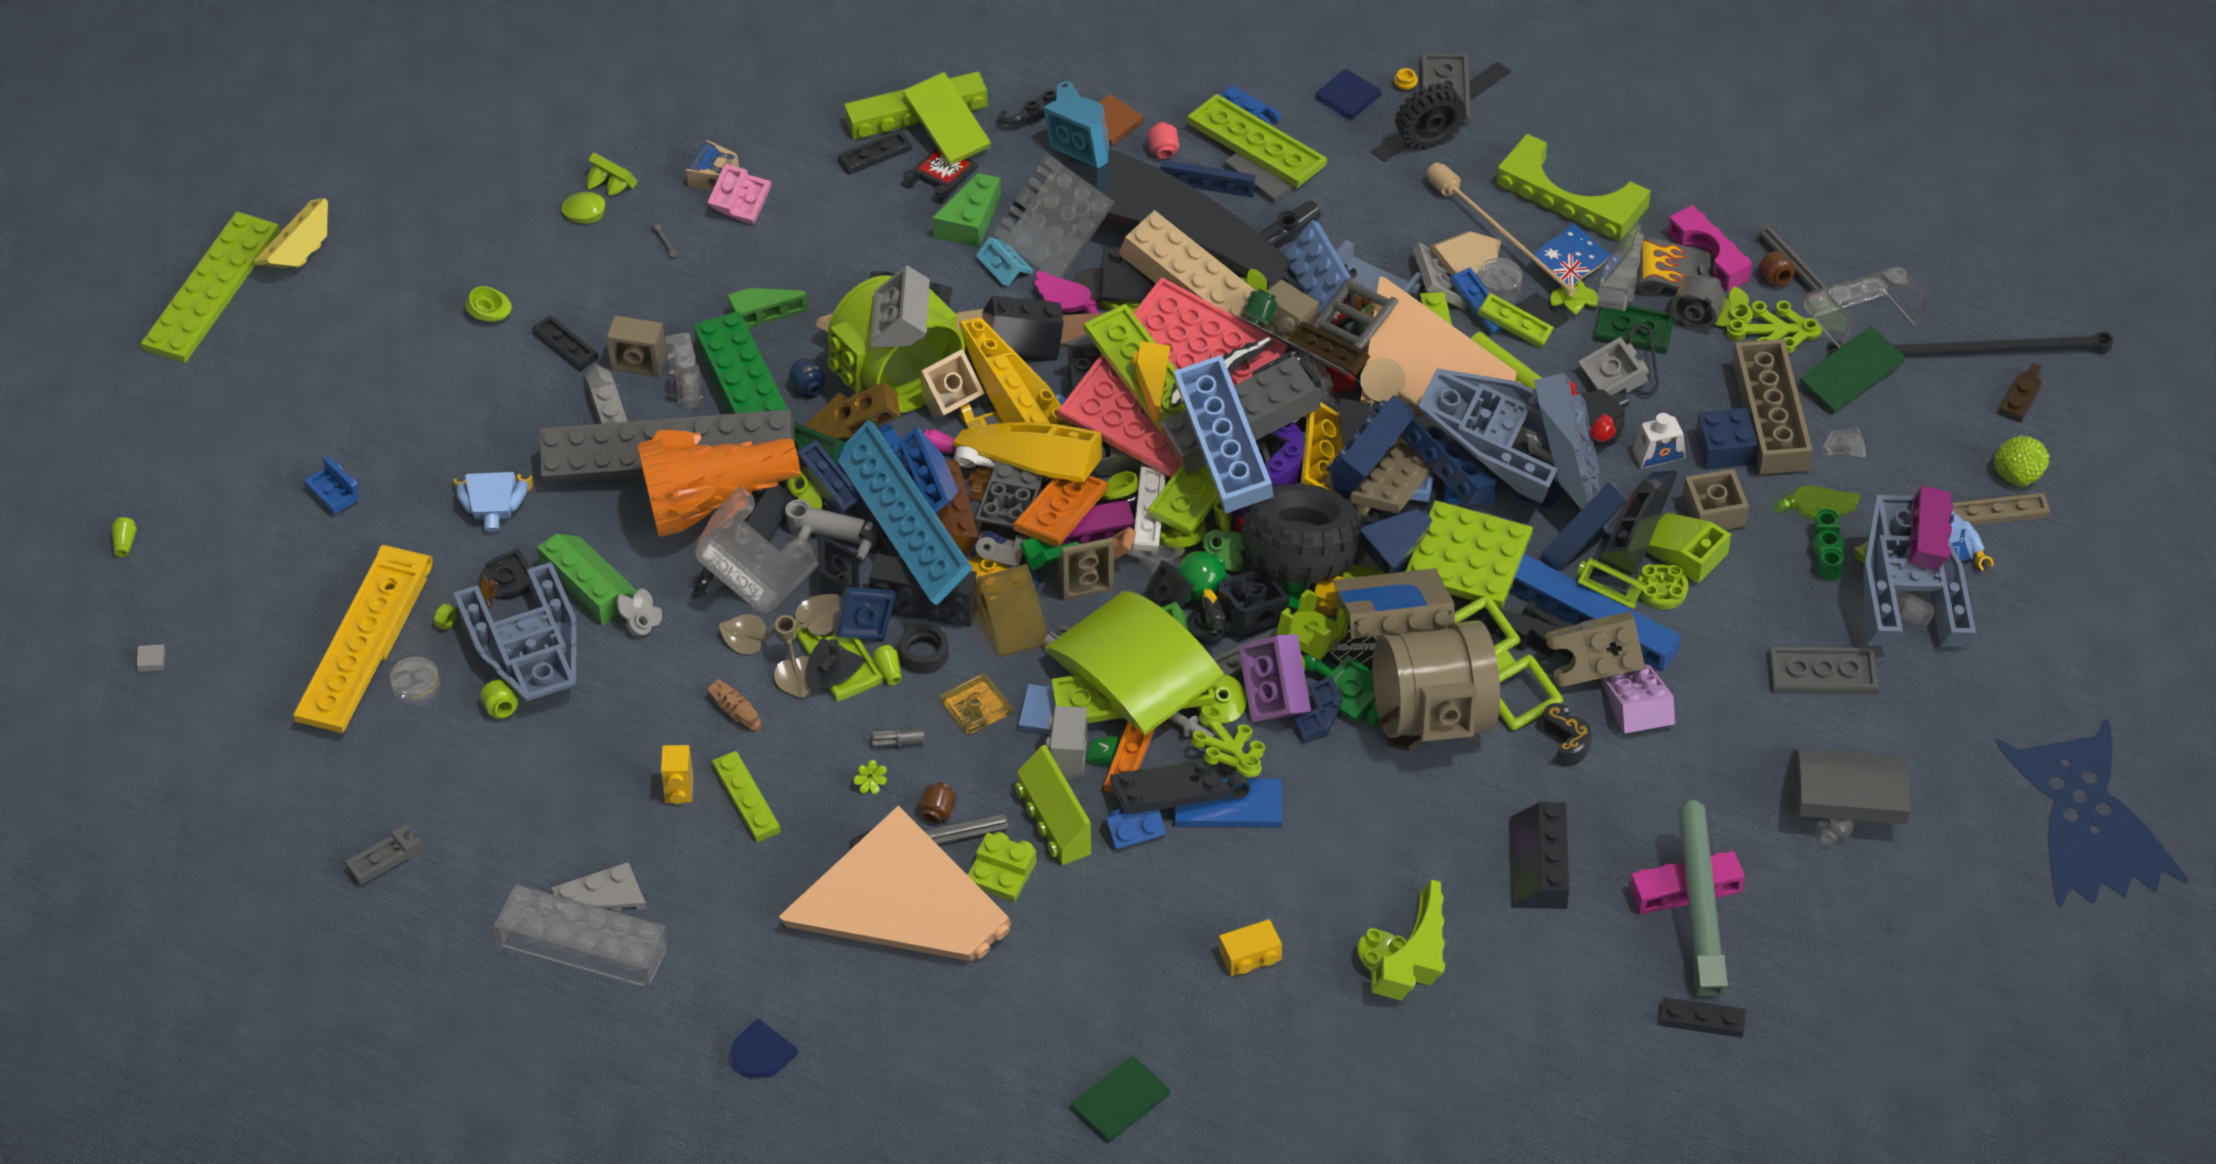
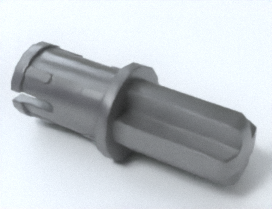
M897 727V730L877 731L871 735L873 747L898 746V748H901L904 745H924L923 728L900 730Z

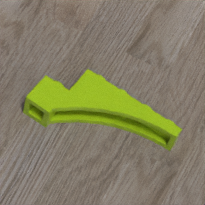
M1431 879L1419 893L1415 925L1405 945L1389 957L1383 956L1371 969V993L1401 1001L1414 989L1416 982L1431 986L1438 977L1442 976L1445 969V962L1442 956L1445 941L1442 938V927L1444 924L1442 904L1444 896L1441 893V882Z

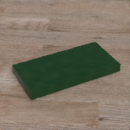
M1869 326L1800 377L1799 383L1834 415L1904 363L1906 357L1875 328Z

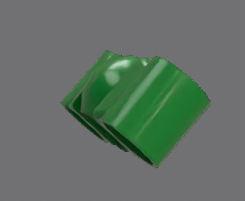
M1826 508L1821 509L1816 514L1812 548L1815 555L1818 556L1819 577L1831 582L1839 579L1841 575L1845 543L1842 535L1839 533L1838 514L1834 510Z

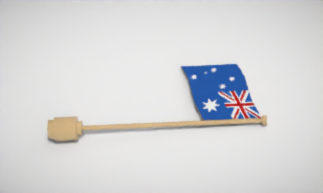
M1434 163L1426 172L1428 182L1444 196H1450L1455 193L1565 288L1569 296H1573L1576 293L1574 286L1582 278L1600 268L1609 258V253L1573 222L1563 233L1545 243L1533 255L1459 190L1460 177L1445 164Z

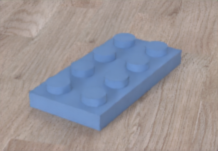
M1311 220L1284 255L1290 260V268L1301 284L1305 294L1319 302V315H1321L1345 282L1351 277L1322 227L1313 220Z

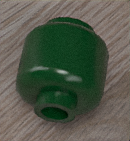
M1260 288L1258 291H1251L1242 308L1243 313L1248 316L1246 320L1257 326H1260L1261 322L1264 324L1270 323L1278 308V302L1275 300L1276 296Z

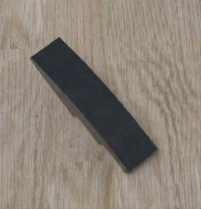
M1484 608L1482 610L1481 622L1489 632L1503 640L1507 639L1490 613ZM1500 610L1520 638L1519 644L1515 645V647L1524 651L1530 645L1549 657L1557 651L1572 660L1573 652L1570 650H1554L1546 644L1545 635L1550 631L1561 628L1535 618Z

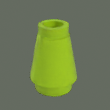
M120 517L115 519L111 525L113 549L116 556L126 557L129 555L137 527L132 519Z
M891 645L877 648L873 652V662L887 681V684L892 686L900 683L902 677L897 651Z

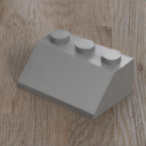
M906 265L875 290L870 345L873 347L910 346L925 336L927 332L926 323L930 279Z

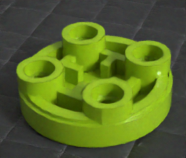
M1648 564L1642 568V572L1637 580L1645 583L1644 590H1641L1638 596L1643 603L1655 609L1666 610L1675 608L1684 602L1688 592V581L1680 566Z

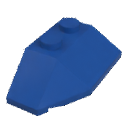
M915 427L898 442L897 450H899L897 458L933 511L937 513L959 492L944 456L918 427Z

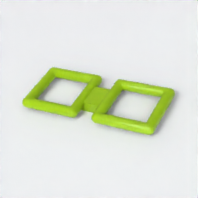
M1484 595L1454 613L1455 623L1462 621L1485 607L1507 637V639L1494 645L1499 681L1502 682L1528 667L1550 697V699L1517 718L1512 715L1500 698L1499 714L1507 726L1515 731L1543 715L1547 705L1551 703L1562 704L1563 697L1532 655H1526L1517 661L1514 660L1508 649L1519 644L1520 638L1489 595Z

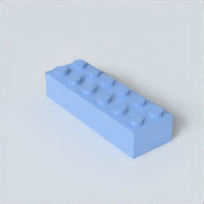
M1222 355L1175 370L1176 387L1224 512L1228 513L1274 497L1271 480Z

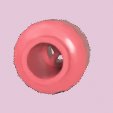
M1160 122L1148 131L1147 138L1150 153L1159 159L1173 157L1179 149L1177 129L1165 122Z

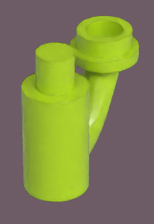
M1218 498L1213 504L1215 524L1220 528V531L1226 534L1231 532L1232 511L1225 513ZM1217 539L1218 546L1220 545L1219 539Z

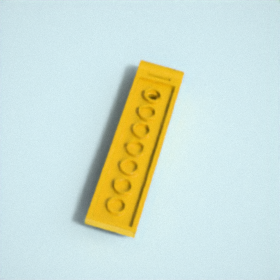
M381 545L369 572L293 714L295 722L344 733L380 661L387 659L427 581L426 576L432 568V556Z

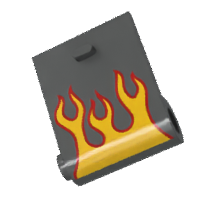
M1652 237L1644 238L1638 243V290L1644 296H1656L1662 292L1664 287L1678 290L1680 283L1687 275L1711 277L1710 253Z

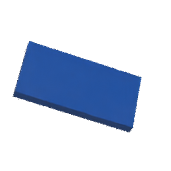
M1222 778L1223 782H1227V780L1229 779ZM1246 778L1251 790L1244 798H1228L1175 807V826L1282 827V779ZM1243 784L1237 785L1234 789L1241 787Z

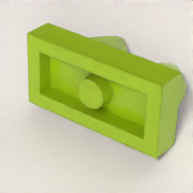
M594 152L588 159L592 167L587 177V189L600 185L609 176L607 192L610 196L621 192L626 186L633 189L638 182L631 172Z

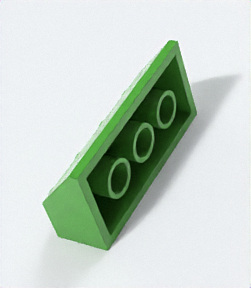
M557 533L537 546L540 565L552 562L563 589L601 625L619 615L617 607V596L619 594L633 598V595L637 592L632 585L579 536Z

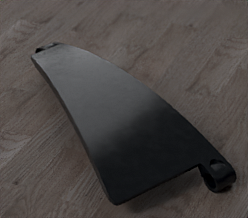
M1109 149L1108 163L1099 168L1073 158L1046 189L1027 188L1012 204L1014 213L1021 218H1027L1037 207L1045 206L1053 210L1097 217L1134 228L1155 210L1219 262L1245 276L1248 275L1250 269L1259 271L1267 280V287L1269 289L1280 280H1283L1303 292L1301 284L1285 274V271L1290 266V260L1232 212L1174 176L1112 149Z

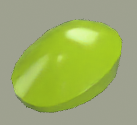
M580 192L569 196L564 201L561 210L563 215L572 222L582 224L593 223L601 220L603 217L605 200L601 195L593 192Z
M487 286L473 289L465 301V308L468 313L476 319L484 321L502 320L512 310L511 302L503 293Z
M1126 471L1112 476L1107 481L1108 490L1102 496V499L1124 501L1126 497L1135 494L1139 489L1140 483L1137 475Z

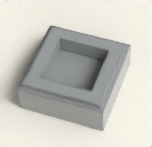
M164 644L138 646V672L164 670L166 652Z

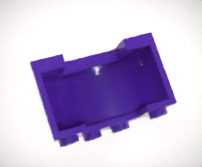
M1291 422L1270 433L1279 438V451L1265 464L1272 488L1278 484L1301 483L1304 438L1298 426ZM1246 507L1232 511V518L1244 520Z

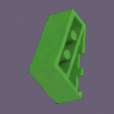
M977 173L932 218L933 238L979 248L1001 199V178Z

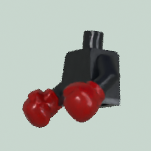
M1569 380L1572 396L1580 394L1586 402L1591 427L1589 435L1593 439L1594 445L1598 447L1607 440L1618 439L1625 425L1624 408L1629 406L1627 397L1624 394H1619L1613 398L1603 389L1594 392L1578 393L1575 390L1576 385Z

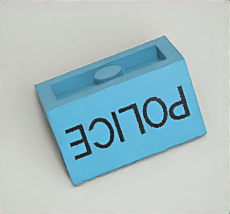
M992 237L988 238L976 255L992 274L1006 286L1012 283L1020 271L1030 275L1034 272L1007 242Z

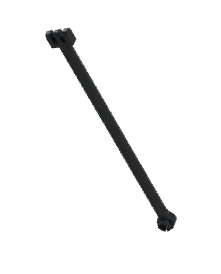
M2103 331L2088 337L1893 346L1905 357L2095 349L2097 353L2105 354L2112 349L2114 340L2110 333ZM1845 341L1829 342L1827 344L1829 356L1844 346Z

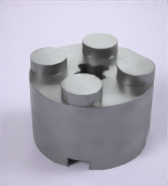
M1685 276L1670 306L1673 318L1676 321L1679 319L1684 323L1683 327L1697 332L1709 330L1711 326L1717 323L1726 302V295L1721 287V282L1714 277Z

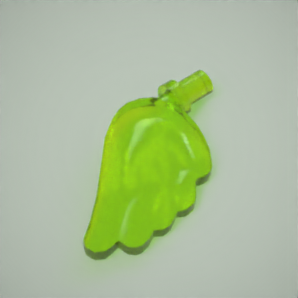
M1806 485L1799 487L1794 495H1785L1783 500L1775 504V508L1778 512H1782L1787 508L1792 509L1796 507L1802 514L1816 520L1818 511L1826 508L1834 510L1838 516H1845L1847 512L1856 510V505L1859 503L1861 496L1858 493L1841 492Z

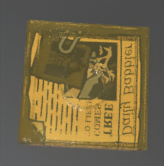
M985 673L941 695V702L968 736L1013 713V707Z

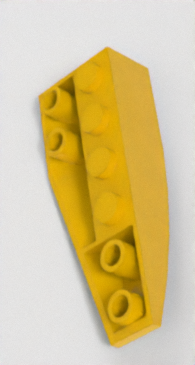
M981 317L960 321L959 326L975 369L991 402L1004 423L1035 422L1073 426L1070 422L1057 416L1061 404L1050 387Z
M1009 422L983 425L962 430L953 441V446L973 448L979 455L1035 474L1044 475L1048 478L1067 479L1075 483L1084 482L1102 459L1101 432L1057 424Z

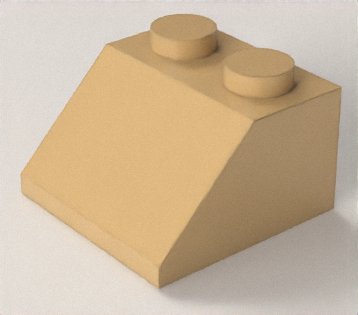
M963 349L920 371L922 397L933 418L943 416L984 394Z

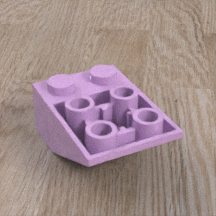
M1644 664V669L1601 678L1616 722L1624 733L1675 724L1674 697L1651 665Z

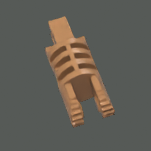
M719 679L709 686L707 690L711 697L736 722L742 723L750 731H758L762 728L758 712L734 688Z

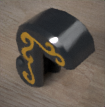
M1551 703L1544 709L1543 729L1564 742L1558 749L1556 764L1562 766L1575 765L1582 761L1590 750L1591 727L1585 720L1569 716L1570 709L1566 705Z

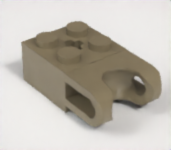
M1631 611L1580 622L1578 625L1556 629L1545 635L1546 644L1551 649H1568L1573 652V658L1570 663L1557 668L1554 672V682L1558 686L1573 685L1645 668L1636 623ZM1615 642L1617 645L1613 649L1607 648L1610 647L1609 644Z

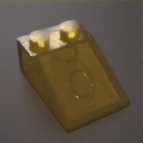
M1028 565L979 576L977 581L978 596L999 656L1002 657L1044 646L1047 631Z

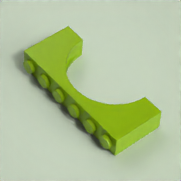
M1529 134L1525 135L1497 170V185L1619 242L1649 208L1651 191L1631 181L1620 190L1602 196H1581L1560 189L1547 178L1542 169V165L1546 160L1547 143Z

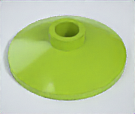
M1224 674V678L1213 685L1215 704L1211 705L1218 707L1222 712L1219 722L1221 724H1228L1237 720L1245 711L1247 695L1240 682ZM1218 693H1225L1227 695V698H1220ZM1203 706L1197 707L1199 712H1201Z

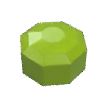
M442 604L434 615L435 626L443 630L450 629L458 615L456 607L450 604Z

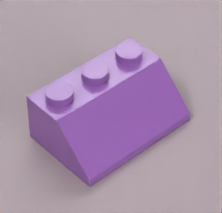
M1298 634L1277 635L1238 645L1252 723L1311 712Z

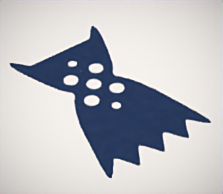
M2107 719L2103 721L2096 736L2021 750L2000 739H1996L1999 748L2017 769L2040 791L2055 800L2050 818L2049 847L2054 890L2060 907L2065 902L2070 888L2077 890L2090 902L2095 903L2101 883L2108 885L2123 897L2127 896L2132 877L2137 878L2153 891H2158L2162 871L2188 883L2185 874L2148 827L2125 804L2110 795L2106 790L2110 782L2112 768V733ZM2069 759L2071 765L2068 767L2063 766L2061 760ZM2087 770L2094 771L2099 779L2093 784L2086 783L2082 779V773ZM2054 776L2061 777L2065 780L2066 786L2060 790L2054 789L2050 786L2049 780ZM2077 788L2085 790L2089 794V800L2084 803L2077 802L2072 796L2073 792ZM2101 802L2108 803L2113 811L2107 816L2100 815L2096 811V805ZM2068 808H2073L2079 812L2080 818L2075 822L2068 821L2064 818L2063 812ZM2092 826H2098L2100 827L2101 831L2100 833L2095 834L2091 832L2090 828Z

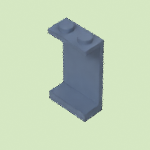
M1345 240L1336 251L1342 263L1348 265L1349 271L1352 268L1357 270V276L1354 278L1357 284L1363 285L1365 288L1377 293L1379 277H1385L1413 298L1419 297L1423 288L1421 285V273L1417 272L1408 282L1354 257V243Z

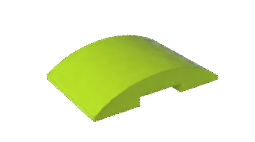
M1122 591L1044 647L1045 651L1074 676L1081 675L1108 698L1111 707L1144 735L1224 678L1223 671L1188 630L1161 607L1147 598L1130 591Z

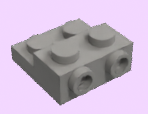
M1621 337L1578 361L1581 369L1595 389H1603L1611 396L1622 389L1628 393L1648 381L1646 374L1649 373L1646 364L1643 360L1638 361L1635 356L1637 354L1630 343L1626 345Z

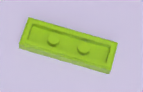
M1492 293L1488 294L1477 313L1541 349L1554 329L1551 325Z

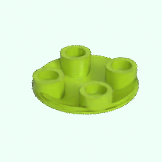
M1371 928L1359 940L1358 955L1366 968L1371 971L1383 956L1389 957L1393 955L1407 941L1402 936H1394L1386 931Z

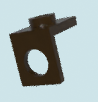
M1395 707L1378 720L1382 730L1383 725L1389 723L1391 718H1399L1400 707ZM1384 732L1388 743L1394 748L1412 751L1424 742L1420 735L1390 738Z

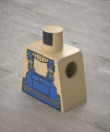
M706 140L686 170L688 187L713 191L725 164L739 167L737 154Z

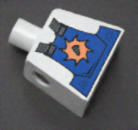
M1660 413L1656 416V420L1641 424L1632 448V452L1641 469L1686 458L1684 435L1675 417L1667 413Z

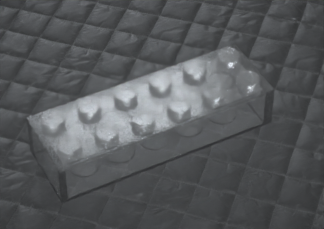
M518 884L514 885L494 924L497 945L648 988L669 946L667 926Z

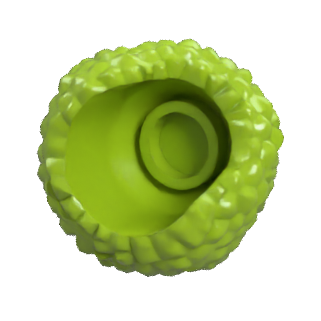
M2022 435L2005 441L1994 455L1995 470L2006 482H2010L2018 487L2028 486L2038 480L2047 469L2050 461L2049 454L2040 441Z

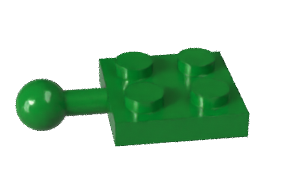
M1306 653L1303 656L1305 670L1307 672H1318L1325 678L1333 677L1343 699L1339 712L1357 723L1375 701L1373 671L1349 655L1332 670L1322 663V658L1319 660Z

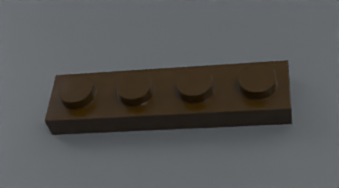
M1304 321L1300 323L1288 338V341L1355 376L1370 358V355L1365 350Z

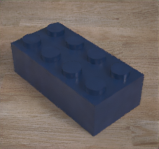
M1394 394L1388 402L1383 399L1325 469L1328 475L1324 478L1323 482L1335 492L1341 494L1344 499H1348L1417 413Z

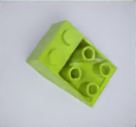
M1666 513L1658 521L1646 552L1669 566H1680L1685 576L1699 584L1729 553L1731 533L1711 521Z

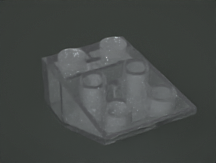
M1636 224L1606 260L1599 285L1597 306L1626 311L1627 303L1633 301L1638 280L1637 271L1641 259L1640 250L1644 239V234L1640 233L1641 224Z

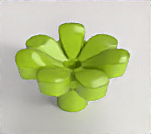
M869 760L867 766L860 765L857 768L860 774L853 777L854 783L860 784L859 790L861 793L865 794L870 789L872 794H877L880 791L878 784L885 785L887 782V778L882 776L887 772V769L883 765L877 766L876 761Z

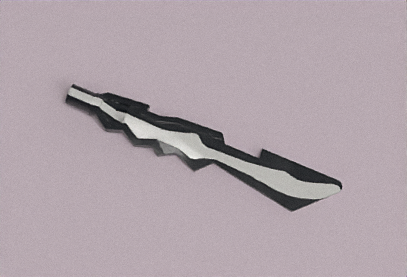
M1265 337L1257 342L1246 343L1241 348H1234L1230 354L1225 353L1223 359L1229 375L1236 371L1240 365L1248 364L1261 355L1264 349L1272 345V340L1269 337ZM1173 383L1171 404L1172 406H1178L1183 402L1176 383Z

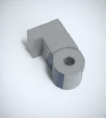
M985 531L979 535L976 551L983 558L1012 566H1019L1023 553L1020 543L1026 540V537L1016 535L1014 541L998 537L992 531Z

